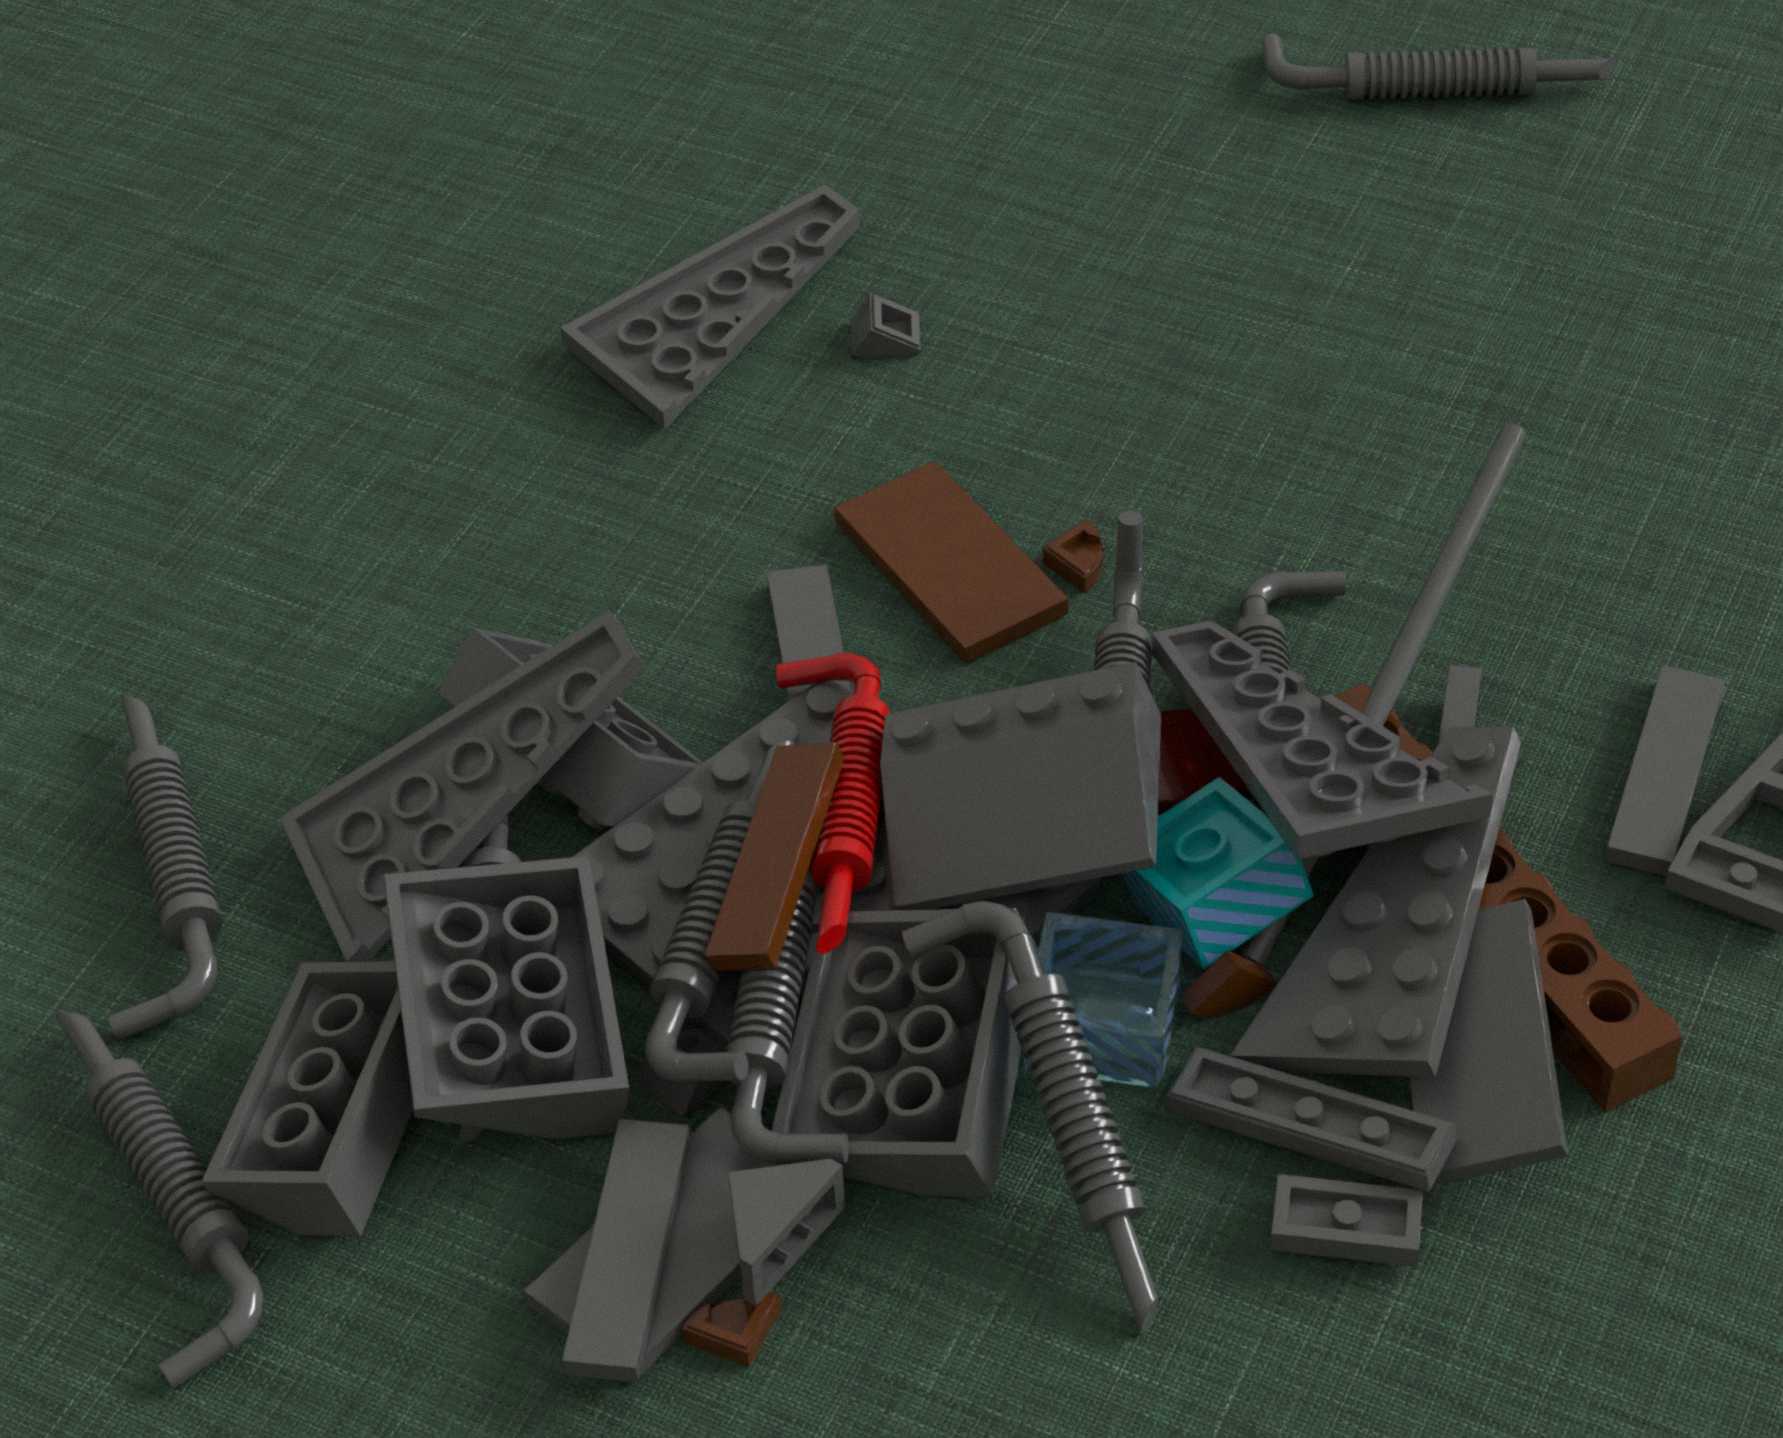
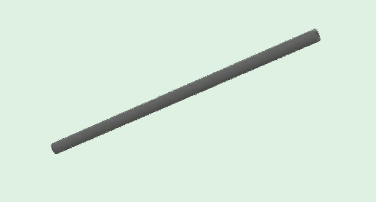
M1505 423L1502 426L1360 712L1381 726H1384L1526 438V431L1517 424ZM1311 856L1301 859L1308 878L1318 857ZM1291 912L1247 940L1240 956L1265 967Z

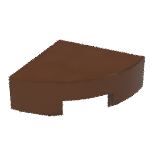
M1088 519L1083 520L1043 547V563L1083 593L1088 592L1099 580L1103 570V548L1099 531Z
M1227 950L1184 992L1181 998L1194 1015L1206 1017L1219 1016L1234 1012L1253 1003L1269 992L1277 983L1266 967Z
M768 1293L756 1307L744 1300V1294L742 1298L727 1300L711 1308L710 1304H706L695 1311L681 1328L683 1342L750 1367L782 1310L780 1295Z

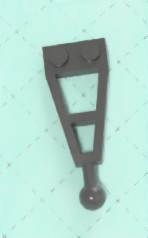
M1783 732L1691 827L1668 869L1664 889L1783 933V861L1722 839L1721 837L1755 800L1783 809V775L1780 774L1783 771Z

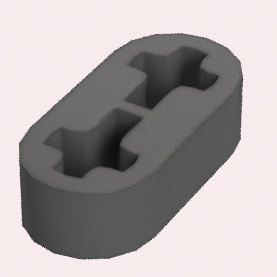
M1450 664L1439 743L1449 728L1475 727L1482 667Z

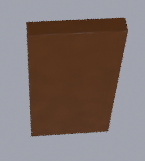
M936 461L834 507L835 522L965 663L1068 614L1069 598Z

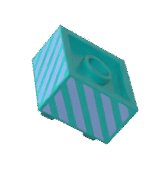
M1220 777L1158 817L1156 867L1121 873L1133 905L1158 928L1172 930L1166 933V935L1171 940L1177 938L1176 944L1179 947L1182 938L1181 949L1203 969L1213 964L1225 951L1231 952L1314 896L1301 859H1298L1270 818Z

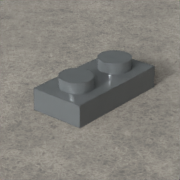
M1278 1174L1270 1250L1417 1267L1423 1190Z

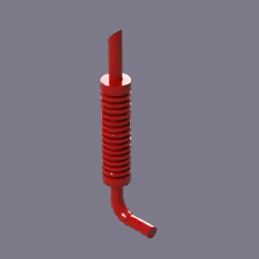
M838 653L831 656L781 663L776 666L777 681L781 689L835 680L850 681L854 684L853 695L840 701L834 711L830 743L836 742L845 758L810 867L812 878L817 885L824 889L816 950L819 954L829 953L841 944L847 930L851 894L863 889L868 885L871 878L883 791L880 760L885 714L891 713V711L879 699V691L881 689L879 670L869 659L853 653Z

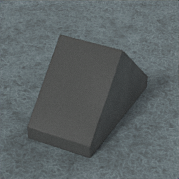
M833 1159L728 1172L744 1300L755 1307L845 1208L843 1167Z

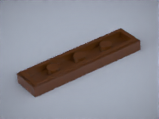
M836 742L776 746L704 955L713 971L776 969L845 758Z

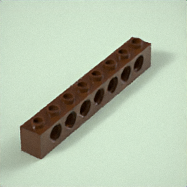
M1362 683L1334 695V697L1361 712L1371 690ZM1392 708L1383 727L1400 737V749L1419 761L1431 757L1433 754L1431 750L1423 743L1418 744L1400 724L1399 718ZM1499 828L1479 910L1525 899L1531 908L1553 1053L1605 1113L1674 1079L1683 1037L1674 1018L1666 1010L1656 1007L1637 986L1636 980L1629 968L1622 962H1616L1595 939L1588 923L1582 917L1574 916L1554 894L1548 879L1541 872L1532 870L1514 850L1508 835Z

